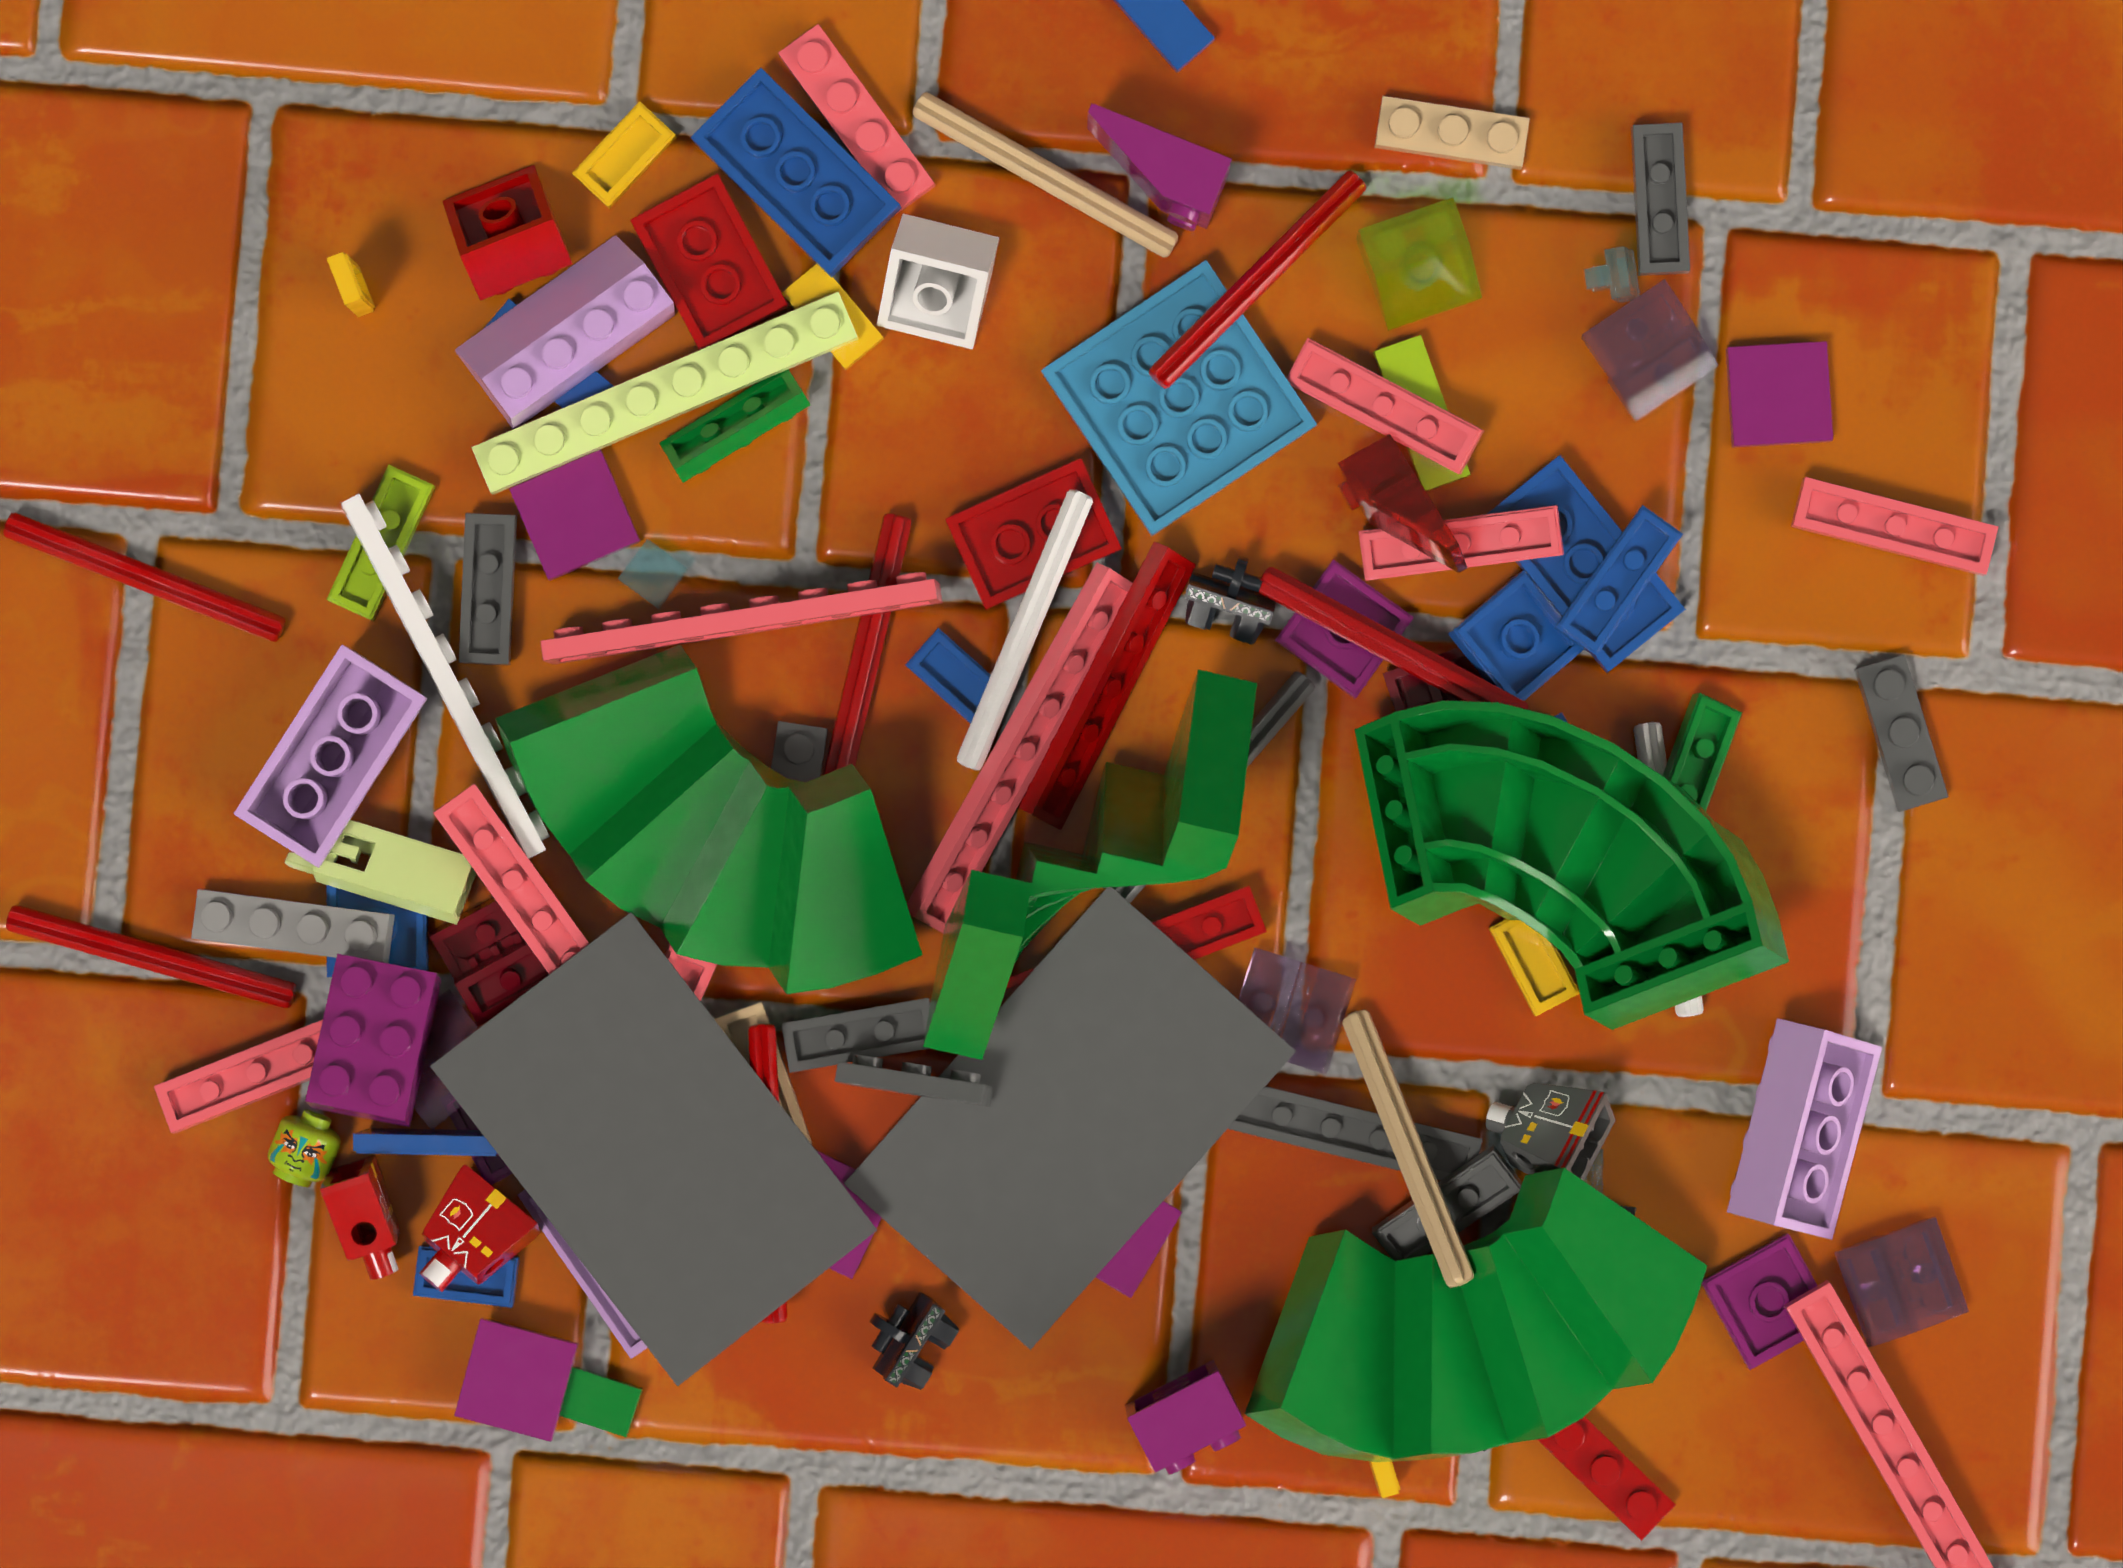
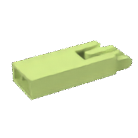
M353 820L349 821L320 868L293 852H289L285 860V864L289 867L313 874L316 882L455 925L458 924L476 877V872L461 853ZM361 853L370 856L365 871L336 863L338 856L349 858L352 863L356 864Z

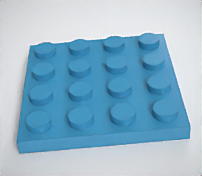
M1207 260L1041 370L1042 375L1151 537L1317 426V423L1243 314L1169 388H1162L1149 375L1148 372L1152 365L1227 292Z

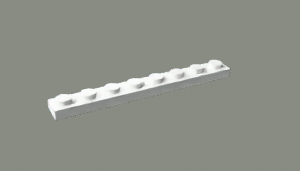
M360 494L342 502L341 506L520 848L528 859L545 851L546 848L542 840L550 836L537 811L535 810L527 814L519 796L525 794L526 790L514 767L512 766L504 770L495 752L503 749V746L491 723L488 722L482 726L480 725L472 709L480 703L467 678L457 681L449 666L451 662L457 659L443 633L434 637L426 619L432 617L433 613L420 589L411 593L402 575L410 572V569L397 545L390 548L386 546L379 531L387 526L375 502L372 500L364 504Z

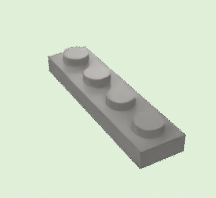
M198 889L191 939L334 958L337 957V954L389 963L395 915Z

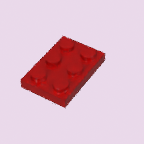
M718 173L630 219L699 350L730 338L788 307Z
M1081 458L945 518L986 611L1025 594L1065 496L1070 489L1089 495L1093 499V503L1062 577L1122 550Z

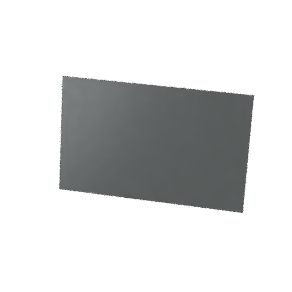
M1109 887L1103 891L999 1008L983 1059L958 1055L939 1076L940 1078L950 1079L951 1070L981 1074L980 1084L993 1087L990 1107L921 1096L844 1184L1031 1350L1294 1055L1296 1050L1117 891Z
M631 912L430 1066L677 1386L877 1231L876 1227Z

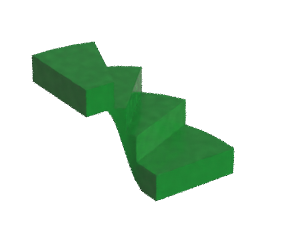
M681 645L495 718L509 760L518 774L531 803L542 821L570 855L585 881L620 909L628 913L631 912L634 916L659 927L676 954L723 966L769 968L786 994L833 988L879 974L923 955L871 788L854 765H847L808 782L785 778L766 766L742 747L713 717L697 667Z
M1198 669L1164 775L1114 763H1105L1082 854L1024 841L1016 879L971 870L945 924L923 1047L982 1060L1015 962L1023 950L1056 913L1080 893L1095 888L1167 884L1203 879L1227 868L1240 830L1257 683Z
M1439 701L1396 711L1355 729L1390 909L1420 926L1476 904H1481L1507 920L1524 922L1563 953L1575 969L1584 1015L1609 1029L1614 1030L1789 962L1779 916L1764 875L1743 840L1716 823L1684 789L1614 743L1554 716L1499 702Z
M1564 1167L1525 1175L1510 1219L1493 1233L1463 1246L1473 1269L1474 1278L1462 1286L1450 1288L1446 1285L1434 1254L1395 1261L1380 1253L1346 1229L1310 1236L1244 1414L1281 1438L1322 1455L1370 1462L1437 1459L1472 1454L1509 1443L1548 1438L1582 1419L1613 1389L1654 1382L1676 1349L1693 1311L1708 1265Z

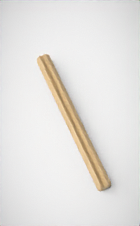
M924 92L916 102L913 109L915 118L1159 256L1168 257L1178 241L1176 232L932 94Z
M1367 1010L1350 1013L1343 1019V1027L1444 1281L1450 1288L1465 1285L1474 1278L1473 1269L1372 1017Z

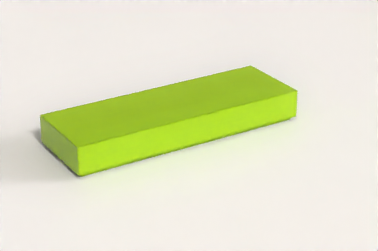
M1421 335L1373 352L1382 377L1448 411ZM1407 447L1423 493L1471 475L1467 464L1460 475Z
M389 464L372 500L375 502L387 526L379 531L386 546L390 548L397 545L404 557L436 486ZM356 535L326 600L374 621L387 593Z

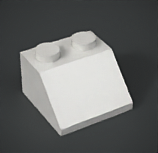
M903 214L890 252L877 326L973 350L992 276L999 237Z

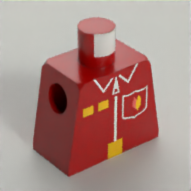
M374 1154L331 1169L329 1174L325 1176L320 1191L347 1260L350 1261L362 1257L370 1280L383 1278L398 1271L391 1247L397 1243L400 1228L376 1155ZM368 1222L375 1227V1229H364L359 1223Z
M464 1164L422 1232L425 1242L435 1249L437 1253L419 1274L440 1292L445 1290L460 1271L480 1285L537 1238L541 1233L538 1223Z

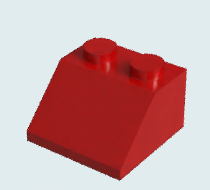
M535 165L442 201L460 258L480 301L494 295L505 294L514 287L539 277L553 275L559 269L573 264Z

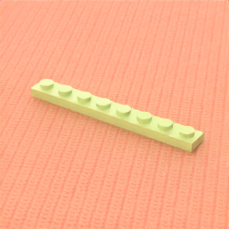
M838 291L471 448L489 491L493 495L858 340V336Z

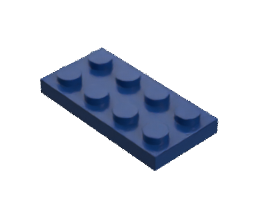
M762 68L752 75L691 136L692 141L831 278L901 209L900 204Z
M1559 455L1487 514L1558 505L1564 555L1515 562L1522 570L1526 571L1558 613L1563 616L1617 541L1622 531ZM1657 573L1652 577L1601 651L1594 657L1606 673L1686 610Z

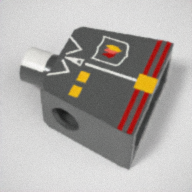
M1532 1083L1526 1087L1516 1107L1497 1101L1494 1102L1486 1116V1128L1501 1134L1500 1142L1508 1162L1514 1168L1529 1175L1564 1167L1584 1181L1616 1120L1605 1092Z

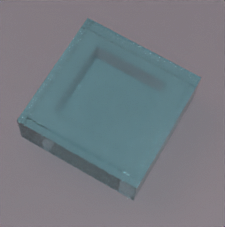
M647 539L618 579L656 608L660 609L688 569Z

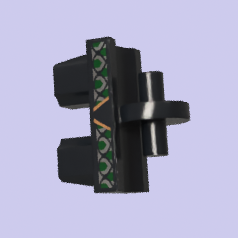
M1239 556L1235 569L1216 563L1212 578L1192 572L1184 596L1185 599H1188L1185 623L1210 630L1217 609L1236 615L1229 636L1235 640L1253 645L1263 630L1264 624L1270 626L1276 602L1257 593L1260 590L1262 580H1260V577L1245 573L1249 559Z
M922 1292L918 1294L909 1310L897 1304L888 1319L874 1313L870 1323L881 1331L871 1346L881 1352V1355L872 1368L881 1374L885 1381L895 1387L903 1383L921 1390L931 1377L934 1366L919 1357V1352L927 1340L945 1350L956 1337L959 1327L944 1314L945 1310Z

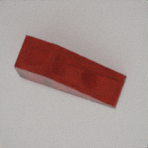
M1390 434L1338 462L1344 482L1337 486L1351 511L1360 507L1368 522L1458 573L1467 569L1460 545Z

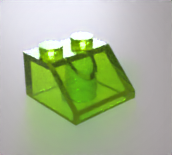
M1453 197L1358 230L1356 241L1388 331L1482 299L1470 244Z

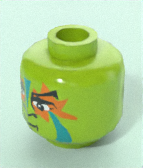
M304 1109L301 1116L290 1115L282 1118L268 1150V1160L275 1167L273 1174L289 1183L307 1188L311 1186L312 1182L323 1181L332 1168L341 1144L340 1136L333 1129L329 1128L332 1120L321 1113Z

